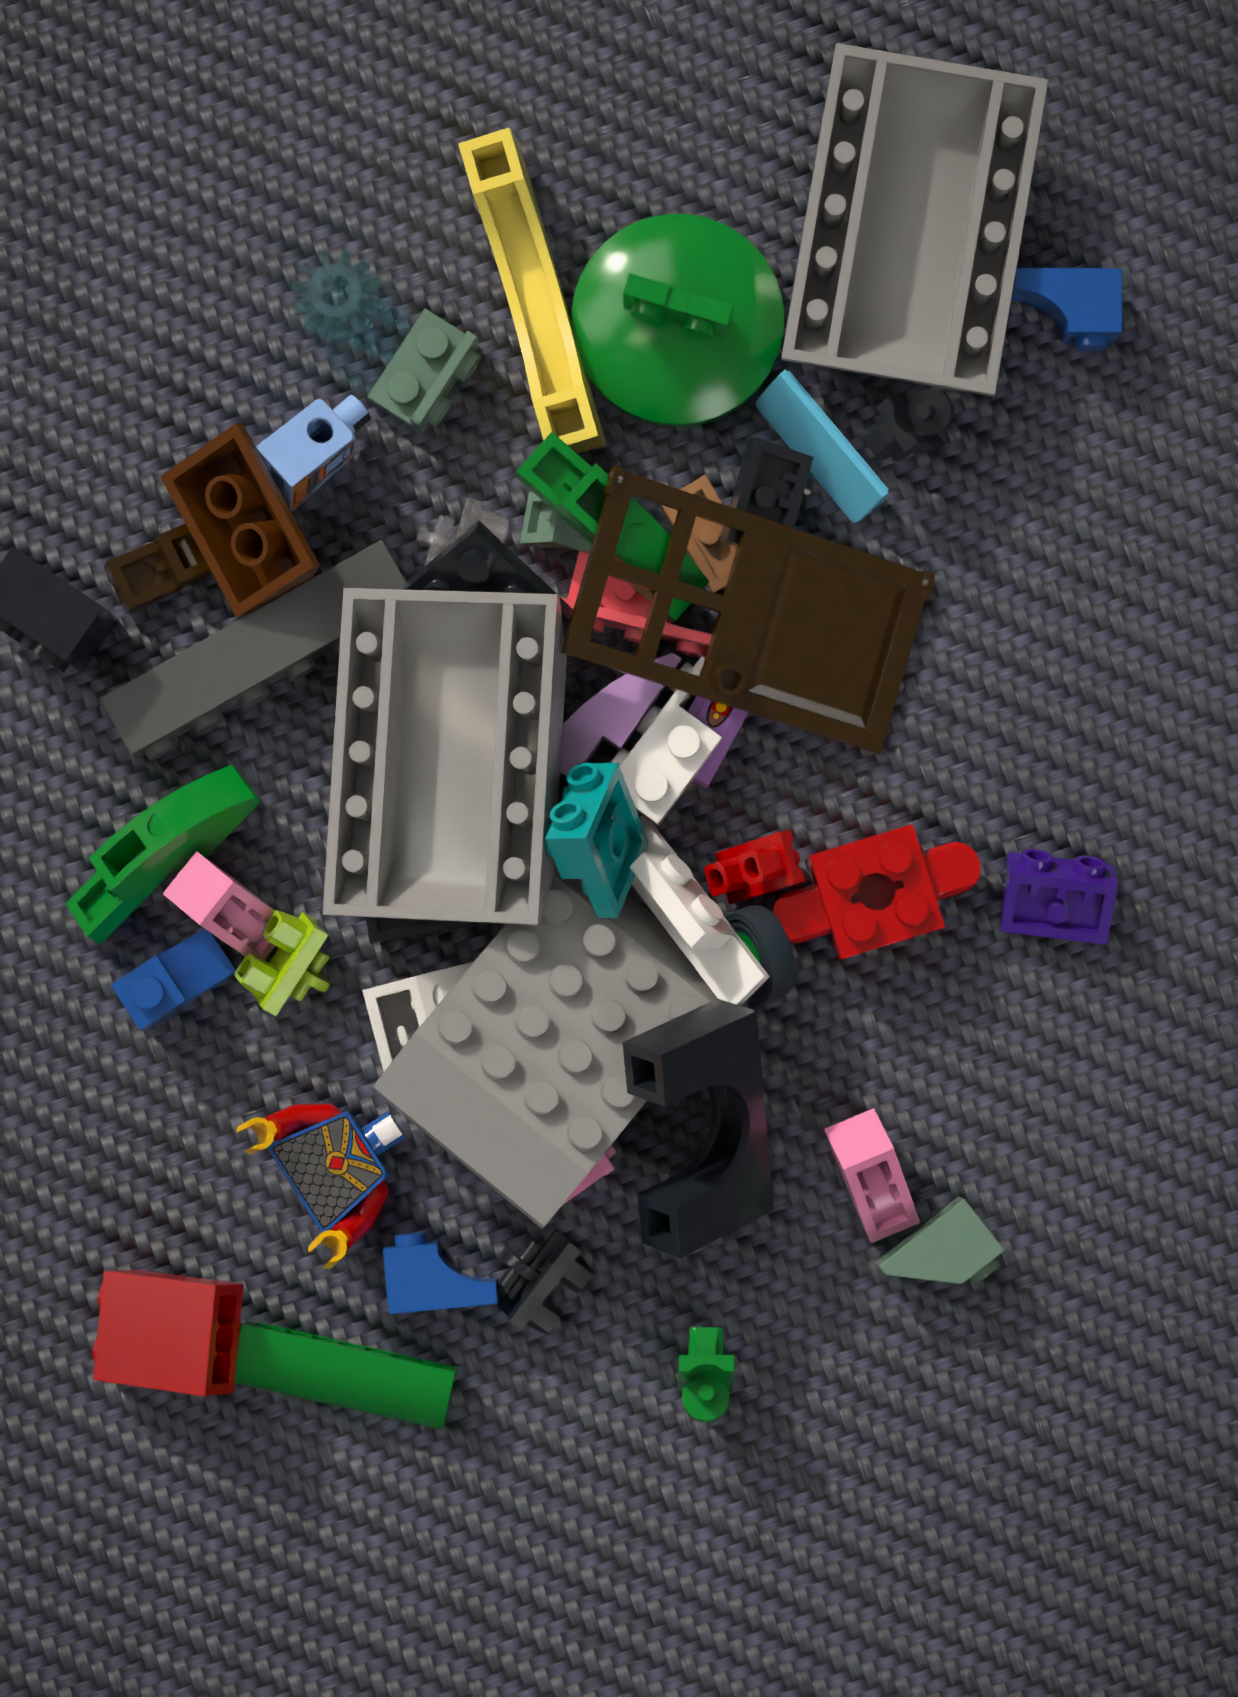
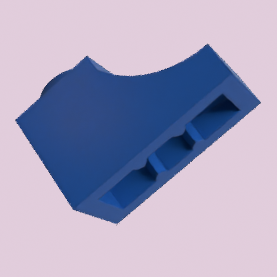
M1016 268L1011 301L1030 304L1049 315L1061 331V343H1075V349L1080 351H1101L1108 348V343H1115L1122 333V269Z
M203 928L171 949L155 955L111 984V987L138 1028L142 1031H149L234 975L237 968L216 936Z
M427 1232L394 1235L395 1245H387L383 1248L389 1314L497 1304L499 1301L497 1278L476 1277L459 1270L442 1254L440 1240L427 1242Z

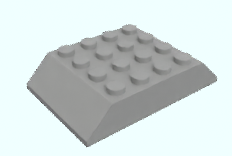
M836 43L781 360L994 397L1048 79Z
M343 588L323 915L520 925L541 924L555 868L553 857L546 851L545 832L547 826L552 823L550 811L558 804L567 664V655L561 653L565 638L560 596L558 594Z
M555 866L554 877L541 924H505L415 1031L371 1090L543 1229L647 1101L627 1093L622 1042L718 998L657 917L627 894L618 918H597L589 896H586L582 890L581 879H561L557 866Z

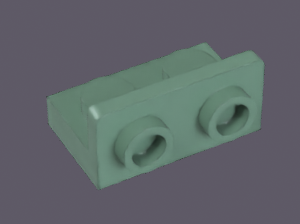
M424 309L367 396L368 400L420 434H423L429 423L437 427L445 417L453 401L447 395L458 379L465 383L470 378L481 359V355L476 352L479 348L478 337L469 331L466 334L429 310Z

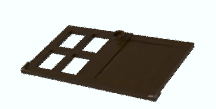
M613 465L608 474L603 495H606L561 653L860 749L881 754L924 602L929 601L935 575L924 570L921 572L644 478ZM632 495L678 510L660 575L613 559ZM696 517L742 532L724 595L678 581ZM608 576L655 591L636 656L589 641ZM672 598L718 612L699 676L654 662Z

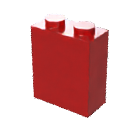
M141 1270L104 1271L103 1283L98 1293L100 1314L97 1339L92 1353L95 1363L93 1380L199 1396L234 1393L244 1284Z

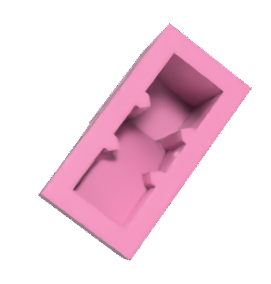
M197 851L163 893L200 926L244 956L252 953L265 960L276 946L268 942L262 935L264 926L275 910Z
M874 1108L824 1129L838 1168L870 1243L920 1223L896 1152Z

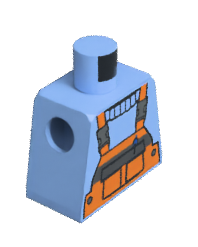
M349 395L333 410L322 399L315 400L256 446L291 512L352 458L356 440L354 433L371 420L369 412L355 396Z

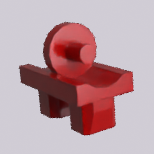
M791 829L714 853L717 862L706 865L704 868L711 895L716 897L726 894L730 905L805 882L803 871L797 866L800 862V855L796 850H792L794 838Z

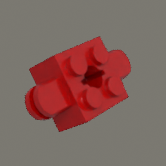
M910 824L808 856L806 862L813 885L781 895L773 904L771 912L783 926L791 943H802L829 934L837 961L945 928L937 901L970 890L979 879L981 872L980 860L972 848L960 842H950L921 851L914 826Z

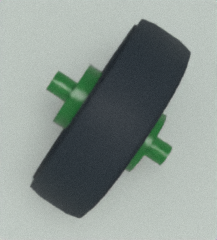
M760 905L748 906L728 915L726 920L770 976L748 999L754 1003L761 1004L787 995L792 990L795 982V960L790 941L779 920L770 910Z

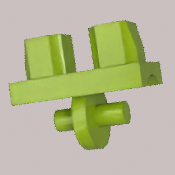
M278 910L274 911L264 926L262 935L268 942L279 947L275 955L268 963L249 953L235 971V977L240 984L252 993L263 1010L274 1016H277L289 996L302 1001L310 987L326 992L331 985V980L321 973V970L330 958L327 953L320 950L328 934L317 925L318 921L303 911L298 918Z

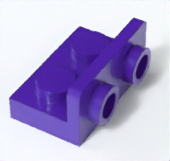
M1026 849L1021 853H1008L1006 861L1007 879L999 920L1001 932L1107 945L1118 888L1114 866L1106 864L1102 859L1093 856H1078L1075 860L1055 858L1050 853L1037 849Z

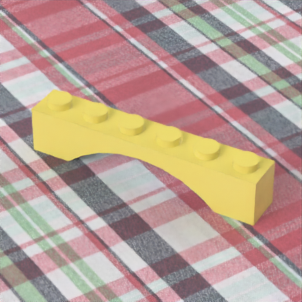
M510 128L459 143L471 190L495 257L513 317L528 377L531 398L543 440L553 432L577 454L604 446L606 441L587 375L581 362L572 330V323L520 143Z

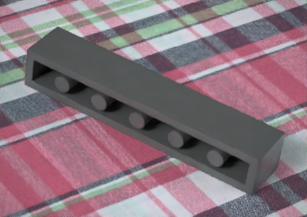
M380 540L99 699L130 754L138 759L146 755L149 761L155 760L175 749L178 745L174 739L193 729L196 735L206 732L224 720L221 712L239 702L243 708L256 704L271 694L268 688L269 685L287 676L290 682L302 678L318 667L315 659L331 650H334L338 656L340 650L343 588L403 590L406 581L385 544Z

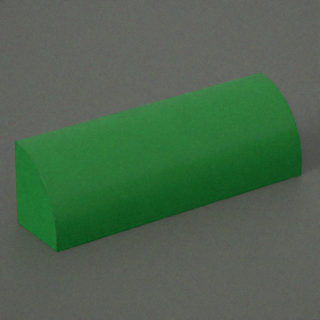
M248 1319L242 1324L239 1336L235 1383L444 1430L458 1366Z

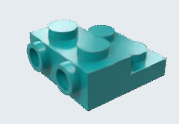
M579 763L568 771L566 779L569 786L564 788L561 802L550 811L552 823L547 826L545 832L546 851L553 857L561 879H581L582 890L586 896H589L597 918H618L635 877L630 866L645 852L649 842L619 763Z

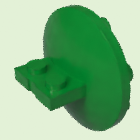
M665 214L643 219L625 227L609 238L595 252L578 281L573 298L571 323L584 371L591 384L610 404L627 415L646 423L668 427H689L715 421L730 414L746 403L761 388L772 371L780 351L784 330V307L780 288L771 267L764 256L747 238L729 226L710 218L690 214Z

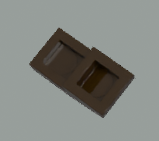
M186 523L158 534L153 542L110 559L104 565V569L126 614L165 598L212 574Z

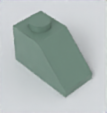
M958 1196L878 1259L875 1264L885 1275L963 1284L970 1278L974 1284H977L999 1267L1000 1264L995 1258L1005 1250L965 1199Z

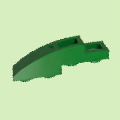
M551 432L520 466L514 476L592 544L606 495H603L608 474L596 463L593 467L590 466L557 435ZM632 496L613 559L660 575L671 536ZM685 553L678 581L704 589L710 581ZM630 584L652 603L655 591ZM672 598L667 618L674 623L691 603Z
M230 765L177 789L133 818L88 858L96 869L95 874L65 903L85 935L101 945L174 869L180 872L196 851L206 858L261 802L260 798L240 771L233 765Z

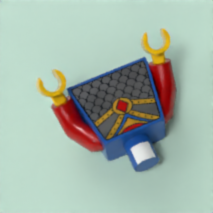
M294 1104L265 1118H252L240 1124L236 1129V1133L250 1128L256 1132L258 1137L257 1145L244 1150L245 1153L255 1154L268 1148L321 1231V1234L309 1245V1253L320 1244L328 1246L333 1256L323 1268L330 1269L334 1267L344 1257L346 1250L364 1236L378 1219L389 1195L388 1184L385 1179L391 1174L381 1154L406 1138L391 1113L387 1111L362 1127L351 1110L342 1113L333 1104Z

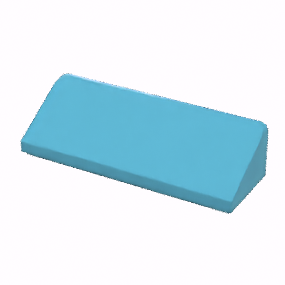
M785 369L757 399L755 403L756 408L790 449L814 457L810 472L813 473L814 478L850 521L858 523L885 501L889 489L793 374Z

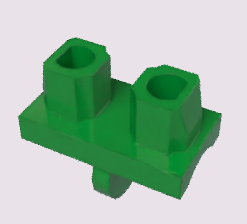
M692 1327L689 1330L688 1355H679L677 1392H683L682 1404L689 1417L698 1422H713L722 1417L728 1409L729 1392L732 1390L734 1377V1355H723V1328Z

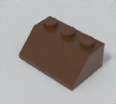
M242 422L235 423L160 476L236 618L256 611L313 578L320 565Z

